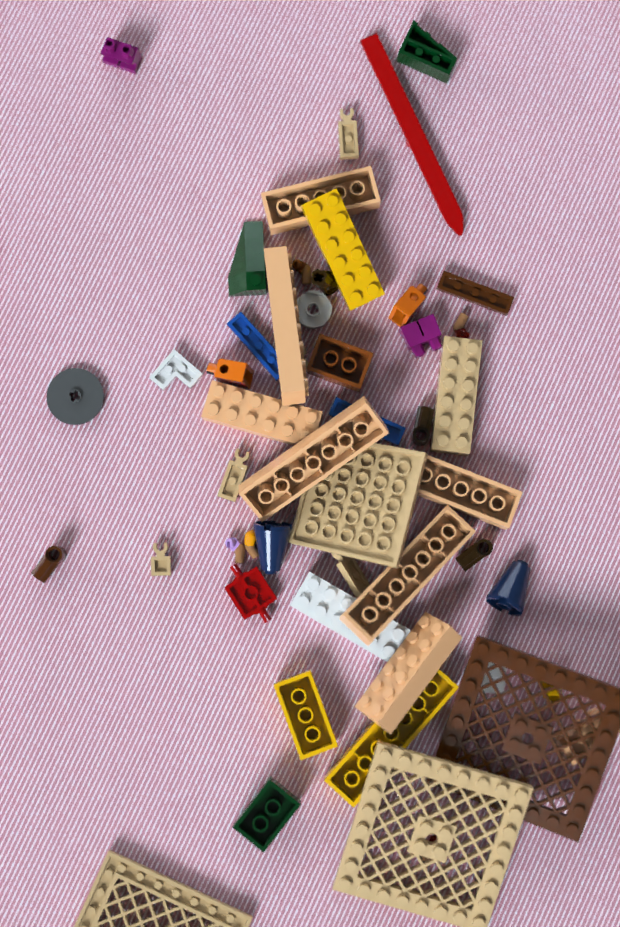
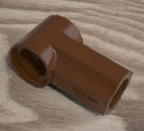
M61 546L49 547L31 574L45 583L58 565L65 560L66 550ZM55 549L60 553V557L57 560L52 557V552Z

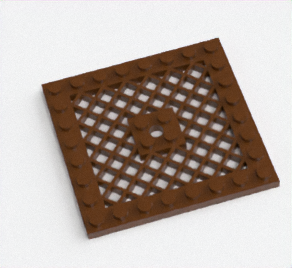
M477 635L435 757L454 763L467 759L471 768L480 769L485 766L489 773L499 776L505 774L506 778L512 779L509 771L517 768L521 777L515 780L524 781L526 784H529L527 779L537 776L540 785L533 787L532 800L529 801L523 821L579 843L620 730V687ZM489 662L494 663V665L488 667ZM498 667L502 677L494 680L490 671ZM503 667L513 670V672L506 674ZM486 673L490 682L482 685ZM518 675L522 684L512 687L509 678ZM523 675L529 676L533 679L525 681ZM505 680L509 689L500 693L496 684ZM537 682L541 691L531 694L528 685ZM542 682H545L553 686L545 689ZM492 686L496 695L487 698L483 689ZM524 687L528 697L519 700L515 691ZM556 689L560 698L551 702L547 693ZM561 689L572 693L564 696ZM480 692L483 701L475 704L478 694ZM511 693L515 702L506 706L502 697ZM544 695L547 704L538 707L534 698ZM576 696L580 705L570 709L566 700ZM580 696L588 698L591 701L583 703ZM499 699L502 708L493 711L489 702ZM530 700L534 710L525 713L521 704ZM563 702L567 711L557 714L554 705ZM600 703L605 705L604 711ZM486 704L490 713L481 717L477 707ZM596 704L600 713L590 716L586 707ZM518 706L521 713L515 711L512 718L509 709ZM550 707L554 717L544 720L540 711ZM583 710L586 719L577 722L573 713ZM472 711H474L477 719L469 722ZM505 711L509 720L500 724L496 715ZM537 713L540 720L529 716ZM569 715L573 724L564 727L560 719ZM492 717L496 726L487 729L483 720ZM601 717L598 727L596 729L593 720ZM556 721L560 730L552 733L554 726L549 723ZM589 722L593 731L583 735L579 726ZM480 723L483 732L475 735L471 726ZM510 725L506 736L502 728ZM467 728L471 737L463 740ZM576 728L580 737L570 741L567 731ZM498 730L502 739L493 742L489 733ZM530 733L534 740L527 743L522 739V735ZM563 734L566 743L557 746L553 737ZM486 735L489 744L481 747L477 739ZM594 736L591 747H589L586 739ZM550 739L554 748L545 751ZM473 741L477 750L468 753L464 744ZM582 741L586 750L576 753L573 744ZM504 743L502 750L506 751V753L500 755L496 746ZM461 747L464 755L456 758ZM569 747L573 755L564 759L560 750ZM492 748L496 757L487 760L483 751ZM556 752L560 761L551 764L547 755ZM480 754L483 762L474 765L471 757ZM511 755L515 764L506 768L502 759ZM587 755L583 766L579 758ZM516 756L522 757L526 760L519 762ZM543 758L547 766L538 770L535 763L541 764ZM576 760L579 768L570 772L566 763ZM498 761L502 770L493 773L489 764ZM530 763L534 772L525 775L521 766ZM563 765L566 774L557 777L554 768ZM550 771L553 779L544 783L540 774ZM581 773L578 783L576 784L573 776ZM569 778L573 787L563 790L560 781ZM427 779L428 783L433 781V779ZM444 783L446 788L453 786L451 784ZM556 783L560 792L550 795L547 787ZM459 789L453 792L463 796ZM464 789L466 794L471 792V790ZM543 789L547 797L538 801L534 792ZM574 792L571 802H569L566 794ZM482 794V795L484 796L485 800L488 799V798H490V797H492V796H488V795ZM479 795L471 798V800L478 803L482 802ZM563 797L566 805L557 808L553 800ZM497 800L489 804V807L498 809L501 805ZM549 802L552 808L542 804Z

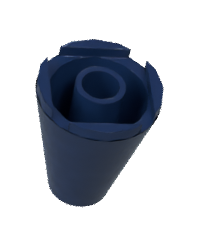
M256 521L253 527L261 570H264L265 574H276L282 567L292 531V524L283 521L281 524L276 523V521Z
M522 560L513 561L488 593L486 602L501 612L504 609L509 611V615L521 616L524 610L530 575L528 563Z

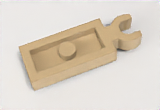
M343 108L340 109V118L343 120L338 121L340 160L359 159L357 120L351 121L354 116L353 108H350L349 115H344Z
M238 448L235 451L236 460H229L217 494L218 497L235 503L239 494V484L243 482L248 466L243 463L249 459L250 455L249 452H246L245 457H239L240 449Z
M331 553L339 561L336 566L356 598L359 597L370 586L354 558Z

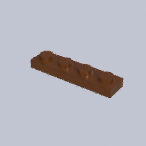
M443 271L436 289L505 316L508 315L514 297L447 271Z

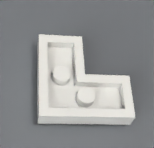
M174 349L149 378L164 391L176 377L191 389L203 374Z

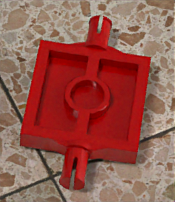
M237 563L234 564V567L231 566L230 569L236 578L224 588L244 620L255 614H260L264 623L271 620L272 618L266 611V608L277 600V597L258 567L256 566L252 570L242 573Z

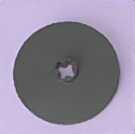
M72 368L60 372L53 378L47 390V404L51 413L58 420L69 425H81L91 421L98 415L104 403V391L100 381L95 375L84 369ZM78 392L80 399L73 401L72 393L76 394Z

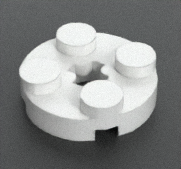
M310 290L297 298L299 323L309 329L324 327L332 314V305L326 295L320 291ZM315 305L319 311L311 314L308 308Z

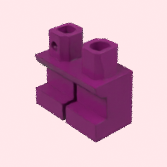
M106 37L100 53L104 55L102 59L104 64L116 68L120 67V69L136 74L142 59L138 47Z
M434 314L421 318L417 322L414 321L404 325L399 329V333L404 339L408 351H412L416 358L426 354L423 345L429 343L432 352L442 348L440 339L442 334Z

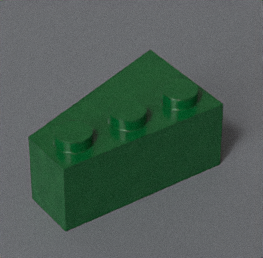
M413 20L398 52L397 62L447 84L455 68L457 58L441 43L438 44L431 37V34L427 31L425 32Z

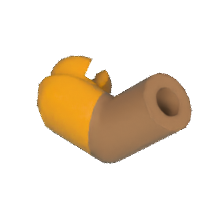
M254 529L248 531L244 539V547L253 559L259 556L258 549L255 546Z

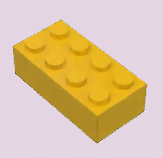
M311 670L275 682L273 685L300 760L338 747Z

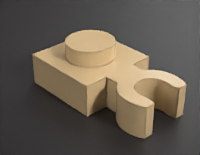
M154 543L153 550L156 556L151 557V576H171V556H165V553L168 551V543H164L163 550H158L157 543Z

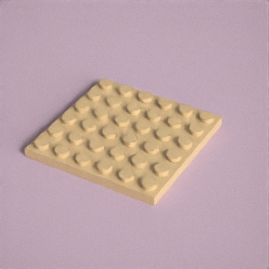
M374 443L301 495L288 543L398 569L428 454Z

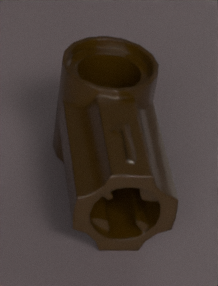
M317 269L312 272V283L320 288L324 295H332L339 289L331 271Z
M418 406L412 434V441L417 446L425 445L430 437L434 409L430 407ZM422 432L426 438L419 440L416 437V433Z
M479 539L455 559L466 572L485 556L490 555L493 545L487 539ZM481 542H485L488 545V550L485 553H481L478 549Z

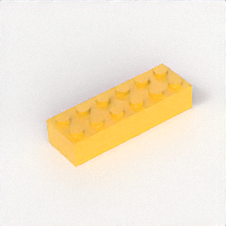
M337 188L301 205L300 207L348 310L351 311L385 295Z

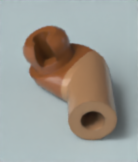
M295 259L292 262V267L302 275V285H311V267L303 260Z

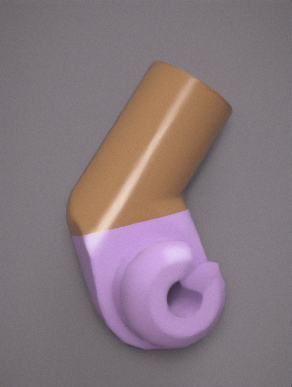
M228 538L225 541V545L235 553V563H244V545L237 538Z

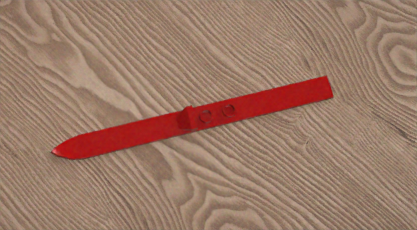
M377 33L360 40L361 46L406 138V144L410 147L443 219L457 235L462 236L464 221L462 211Z

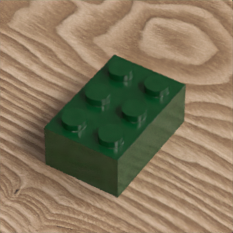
M270 776L236 819L233 828L264 853L299 808L301 800Z

